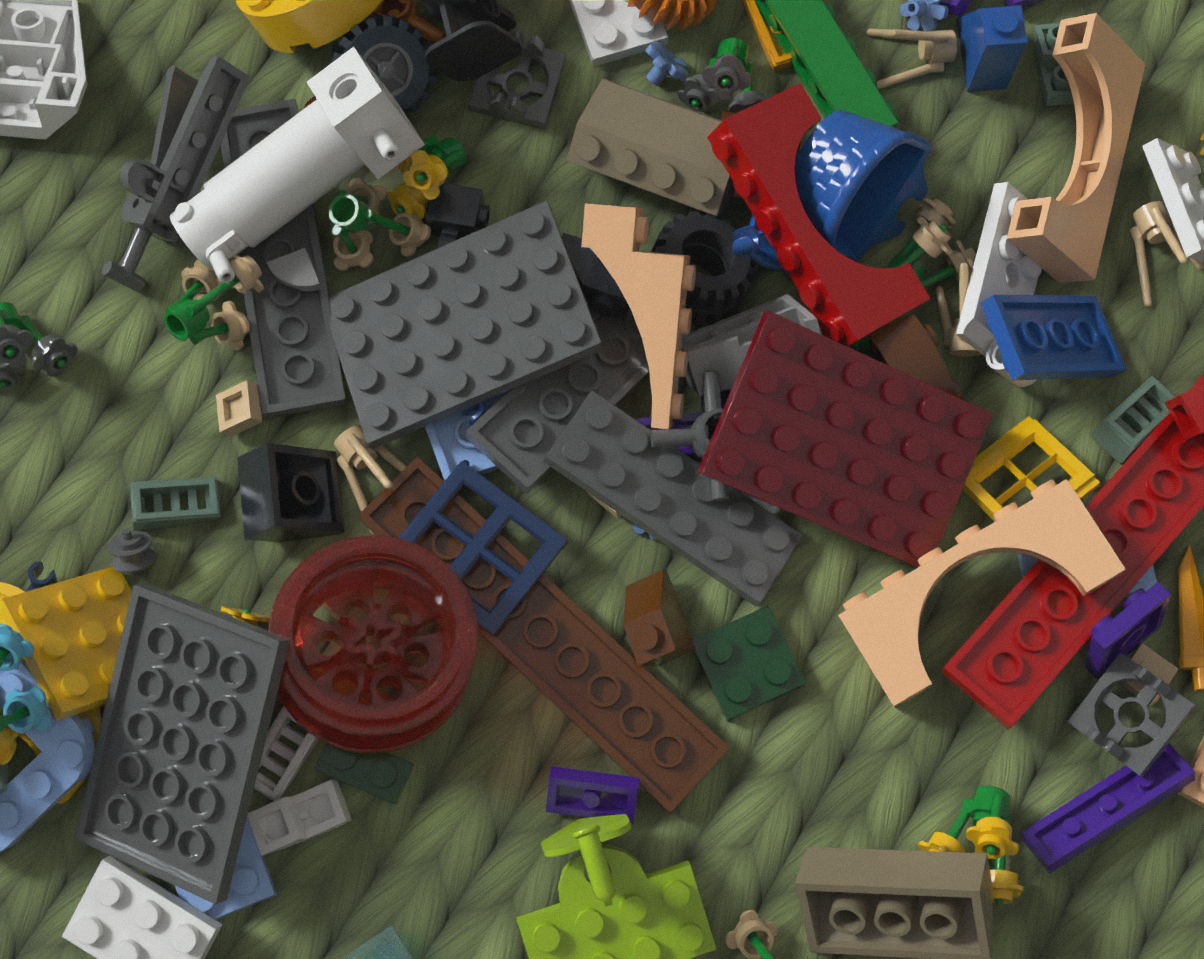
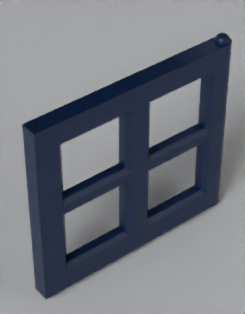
M467 460L460 461L386 552V560L397 562L494 636L565 547L568 540L472 469ZM464 485L496 508L474 537L442 514L443 510ZM510 520L543 543L521 572L488 549ZM433 523H436L466 546L443 575L411 552ZM480 557L512 581V584L490 611L457 587Z

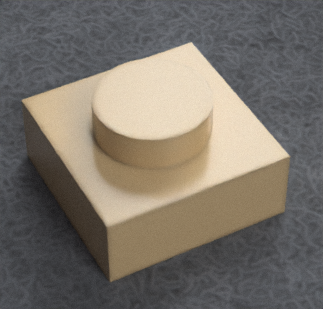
M246 380L216 395L220 433L232 437L262 423L258 384Z
M1143 643L1136 647L1130 656L1132 661L1145 667L1154 676L1162 679L1168 685L1179 670ZM1124 682L1120 685L1137 696L1146 684ZM1159 694L1150 703V706L1156 704L1160 698Z

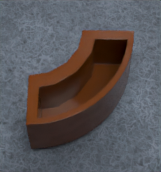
M913 312L869 335L871 358L960 399L963 398L959 384L949 375L946 365L936 348L939 345L936 333L929 324L922 325Z

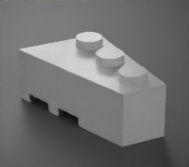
M786 294L693 331L689 335H683L682 351L688 352L686 381L696 394L701 397L704 396L702 374L705 372H718L720 393L732 389L764 311H771L821 334L817 318L790 295Z

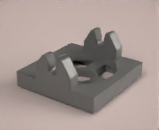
M516 31L512 35L520 40L522 46L516 68L509 70L505 74L490 71L477 78L468 103L469 111L546 129L565 66L566 53L545 48V43L537 35L532 34L531 39L526 40L521 31ZM532 60L537 61L543 67L547 76V84L533 81L531 74L528 72ZM514 76H523L528 80L529 86L524 92L513 93L506 86L508 80ZM488 84L502 87L504 94L507 96L506 100L500 92L491 96ZM531 94L541 96L535 103L528 106L522 101Z
M1120 652L1067 722L1139 776L1143 777L1195 710L1196 706L1162 679L1157 678L1145 667L1138 665ZM1124 682L1146 684L1136 698L1128 697L1121 699L1110 691L1113 686ZM1157 694L1160 695L1165 707V724L1163 728L1151 721V713L1148 707ZM1101 701L1114 710L1116 724L1107 736L1102 732L1098 722V706ZM1129 703H1137L1145 711L1143 722L1134 728L1124 726L1120 720L1121 709ZM1143 731L1153 738L1149 744L1137 748L1119 746L1127 733Z

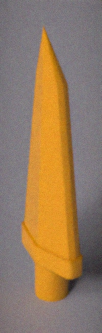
M1189 544L1178 567L1180 658L1178 660L1180 669L1191 670L1194 691L1204 692V598Z

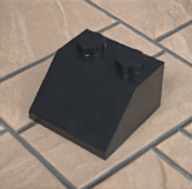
M265 443L237 457L244 539L286 542L344 533L336 451Z

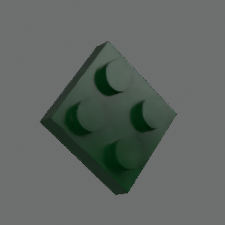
M768 605L693 639L696 648L693 652L726 721L747 713L806 684Z

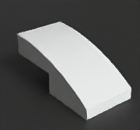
M329 780L293 797H283L249 812L247 815L261 856L303 842L352 821L338 780Z

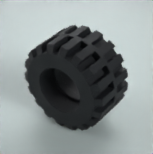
M698 211L690 212L688 217L680 214L675 216L672 222L668 221L663 226L651 249V252L689 255L690 262L703 266L712 274V276H708L696 271L694 290L687 291L685 308L692 309L693 326H702L704 321L711 325L720 319L730 317L733 311H736L756 275L754 268L757 265L746 254L737 257L733 253L734 232L740 228L734 229L730 226L732 222L725 218L721 221L716 219L715 215L709 213L701 216Z

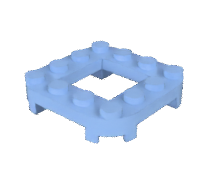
M24 658L20 660L18 668L11 671H0V705L2 708H4L9 691L19 689L21 692H27L33 687H39ZM45 701L47 704V714L51 718L50 728L43 732L38 731L36 728L25 732L42 752L7 785V791L0 794V852L22 840V835L78 782L85 780L90 774L95 752L92 733L96 731L88 717L80 719L76 714L57 721L47 701Z

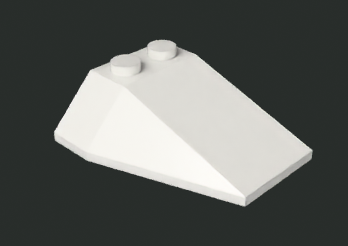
M0 0V136L46 140L77 114L87 88L78 0Z

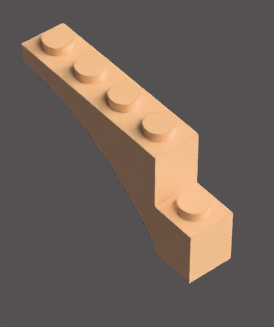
M585 203L581 247L590 248L601 260L616 281L632 311L642 337L649 366L652 393L651 428L668 430L675 425V419L681 420L683 415L684 394H678L679 377H685L687 372L688 352L682 351L683 334L689 335L691 329L692 309L685 307L687 291L694 290L696 266L689 265V255L640 251V243L647 242L649 219L648 217H643V208Z

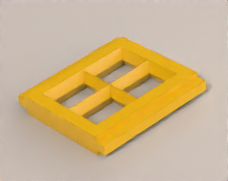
M1028 416L975 457L962 490L995 522L993 514L1003 508L1002 504L1025 486L1031 491L1036 489L1038 486L1032 480L1055 462L1072 477L1068 482L1081 501L1100 486V481L1094 477L1095 474L1037 420H1033ZM1034 441L1050 457L1025 475L1010 459ZM1004 465L1019 481L995 499L980 483Z

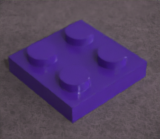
M1159 582L1147 591L1140 588L1123 604L1125 609L1115 618L1108 615L1093 627L1090 632L1092 635L1091 643L1087 647L1089 652L1085 668L1097 680L1103 676L1120 652L1127 656L1161 627L1171 593Z

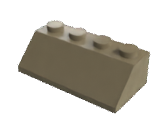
M607 79L601 80L577 122L566 161L715 216L729 210L735 192L733 180L722 162L714 155L712 146L707 139L722 120Z
M806 848L795 886L810 953L916 959H992L993 887L987 853Z

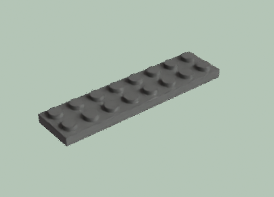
M296 99L236 109L221 142L224 168L298 114L299 109ZM313 203L254 248L248 246L238 254L242 258L246 255L253 258L262 272V276L258 279L263 284L264 290L259 293L254 288H251L244 294L247 319L250 324L249 332L261 410L265 419L348 404L341 361L329 327L331 318L330 295L315 205ZM306 248L322 289L301 291L300 289L287 286L279 282L272 275L266 262Z

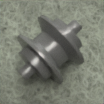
M126 528L122 530V533L114 537L108 544L109 553L115 556L112 560L113 568L118 572L133 573L134 575H139L142 570L148 568L155 561L156 557L155 552L149 548L152 542L150 535L143 531H134Z

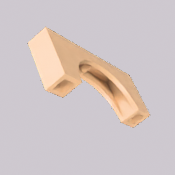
M1097 13L1061 20L1052 54L1067 78L1076 113V148L1068 180L1056 199L1045 197L1016 201L1007 235V240L1059 283L1091 281L1096 278L1145 69V63Z

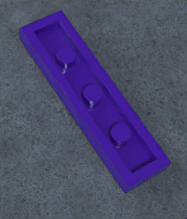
M1168 743L1143 777L1139 776L1129 767L1124 766L1022 831V841L1050 874L1195 781V771Z

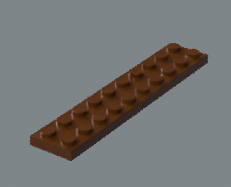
M417 456L392 481V488L389 490L385 488L357 517L390 549L444 481ZM458 494L442 512L443 515L473 537L486 522ZM433 523L411 552L443 575L466 546L436 523ZM501 534L488 547V549L519 572L529 562ZM480 557L457 587L490 611L512 584V581ZM544 574L494 636L441 597L630 777L639 778V786L669 814L675 810L730 750V747L643 666H638L636 660Z

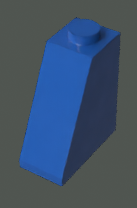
M1022 6L980 8L958 17L956 22L967 92L1007 89L1028 43Z

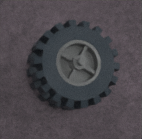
M369 15L368 18H365L361 23L353 26L349 32L342 35L338 43L334 42L332 47L334 54L333 59L330 58V64L352 47H355L396 99L404 113L409 111L415 113L420 109L418 104L422 99L428 100L431 95L428 92L430 84L435 85L436 76L433 75V68L426 63L425 52L431 46L430 43L423 38V34L417 28L395 16Z

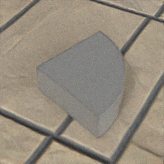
M306 248L266 262L272 275L279 282L287 286L300 289L301 291L322 289Z

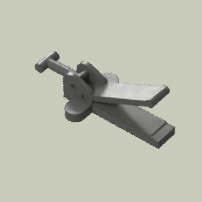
M219 56L210 57L199 81L174 65L169 67L166 73L167 78L151 163L134 159L126 162L121 168L120 182L131 193L123 205L121 217L125 222L137 227L120 265L108 260L102 268V274L136 292H140L145 286V278L136 274L135 271L151 235L160 240L177 243L179 234L171 222L170 215L176 210L178 204L188 202L201 192L202 184L250 79L249 75Z

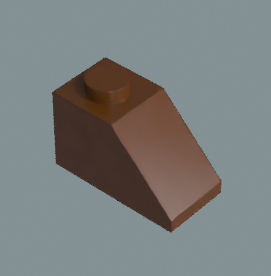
M663 569L627 586L623 626L638 666H660L696 650L667 570Z

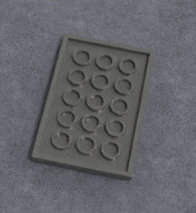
M547 200L329 296L331 310L329 327L366 442L372 449L605 349L554 213Z
M145 583L134 584L75 839L211 903L218 904L227 901L290 639Z

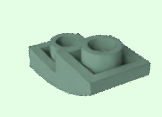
M1060 23L1035 25L1036 61L1045 107L1074 104L1067 78L1059 63L1052 56Z

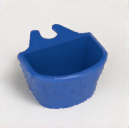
M836 110L828 115L810 134L795 157L797 191L802 206L815 229L833 248L855 262H858L872 246L901 234L905 228V222L896 220L899 208L911 197L916 201H921L928 192L923 166L931 150L930 142L913 133L901 131L848 111Z

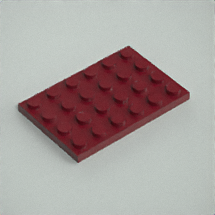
M764 311L697 473L918 568L920 564L917 560L926 553L938 548L993 413L771 311Z

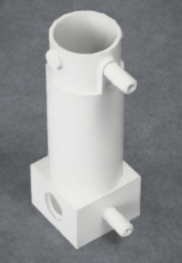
M352 47L307 81L316 97L314 102L203 185L204 190L188 202L178 204L176 210L170 215L174 228L187 247L203 265L216 273L219 281L222 283H228L235 277L229 260L233 257L232 255L239 254L248 246L254 248L361 167L366 165L375 177L380 179L425 145L396 99L355 47Z

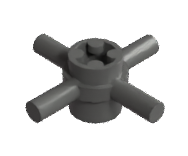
M705 372L702 374L705 412L694 421L690 429L651 430L652 447L691 446L697 456L703 459L710 443L708 427L717 426L723 411L718 372ZM711 479L712 500H728V486Z

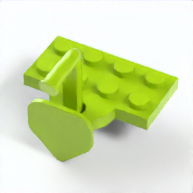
M627 814L582 818L541 842L543 853L546 857H555L577 850L580 851L573 855L562 870L558 883L560 903L517 917V923L529 959H691L717 949L688 860L645 874L638 860L625 849L609 844H601V842L625 834L632 828ZM585 868H586L588 877H586L585 874H584V869H585Z

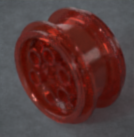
M378 535L358 536L334 542L316 551L301 562L289 575L277 594L272 607L268 629L269 632L290 639L277 692L288 713L303 729L320 741L357 753H385L399 750L422 741L445 724L453 715L466 693L476 658L479 634L477 616L471 597L461 579L447 563L431 551L413 542ZM373 588L390 590L384 609L381 604H376L374 607ZM323 605L337 620L336 627L313 616V614ZM356 608L364 611L367 617L359 622L353 617H345V613L350 609ZM402 614L411 623L403 625L396 621H388V619L393 615ZM433 620L436 621L440 632L415 637L416 630ZM372 636L376 642L381 641L380 649L374 650L371 644H366V638ZM325 641H332L339 645L340 650L334 655L326 656L321 654L317 647ZM418 652L424 655L428 662L421 667H414L409 665L404 658L410 653ZM383 662L387 663L383 668L373 670L375 665H380ZM360 663L366 664V669L363 668V667H361V666L358 665V664H360ZM321 668L331 671L315 680L309 670ZM406 679L422 681L427 685L417 692ZM349 680L356 685L357 689L350 695H340L336 693L333 686L338 681ZM390 685L397 688L401 695L396 700L386 701L380 698L377 691L383 686ZM362 692L371 693L372 705L359 703Z

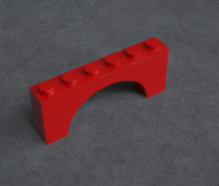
M799 83L724 119L710 133L707 139L712 146L714 155L722 162L733 180L735 190L743 197L754 215L758 228L766 235L777 253L780 265L787 270L798 288L801 300L817 318L823 336L850 347L910 313L931 298L909 263L886 269L857 263L833 248L809 220L796 187L795 157L802 137L822 118L803 86Z

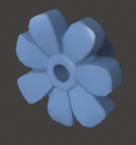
M908 0L907 3L900 6L901 15L903 17L910 16L907 23L908 28L914 31H919L923 28L925 32L935 30L938 26L936 19H945L949 9L947 6L939 4L943 0Z
M652 42L646 48L647 54L654 60V67L646 76L652 84L659 86L667 75L680 79L683 82L689 77L686 71L688 66L682 58H674L675 55L665 49L661 43Z

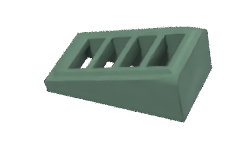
M1151 376L1092 432L1091 437L1117 462L1123 463L1169 414L1165 402L1176 396L1154 376ZM1146 394L1164 411L1160 413L1143 396ZM1133 406H1135L1139 411H1141L1151 421V423L1147 419H1145ZM1121 417H1123L1129 424H1131L1139 432V434H1137L1126 422H1124L1121 419Z
M217 476L130 482L134 531L220 519L221 517ZM198 490L205 491L206 509H198L196 494ZM187 492L189 510H180L179 493ZM170 495L171 511L163 512L162 496ZM145 498H153L154 512L145 513Z

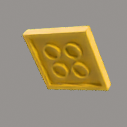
M113 567L6 597L0 601V615L5 624L20 633L24 640L30 641L34 646L32 656L23 658L39 688L45 692L46 701L57 721L106 704L132 590L123 574L116 571Z

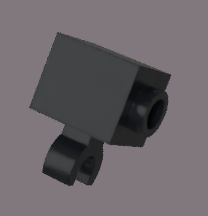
M443 183L439 186V196L429 202L426 222L431 228L430 235L440 236L437 249L488 226L490 206L485 205L483 189Z

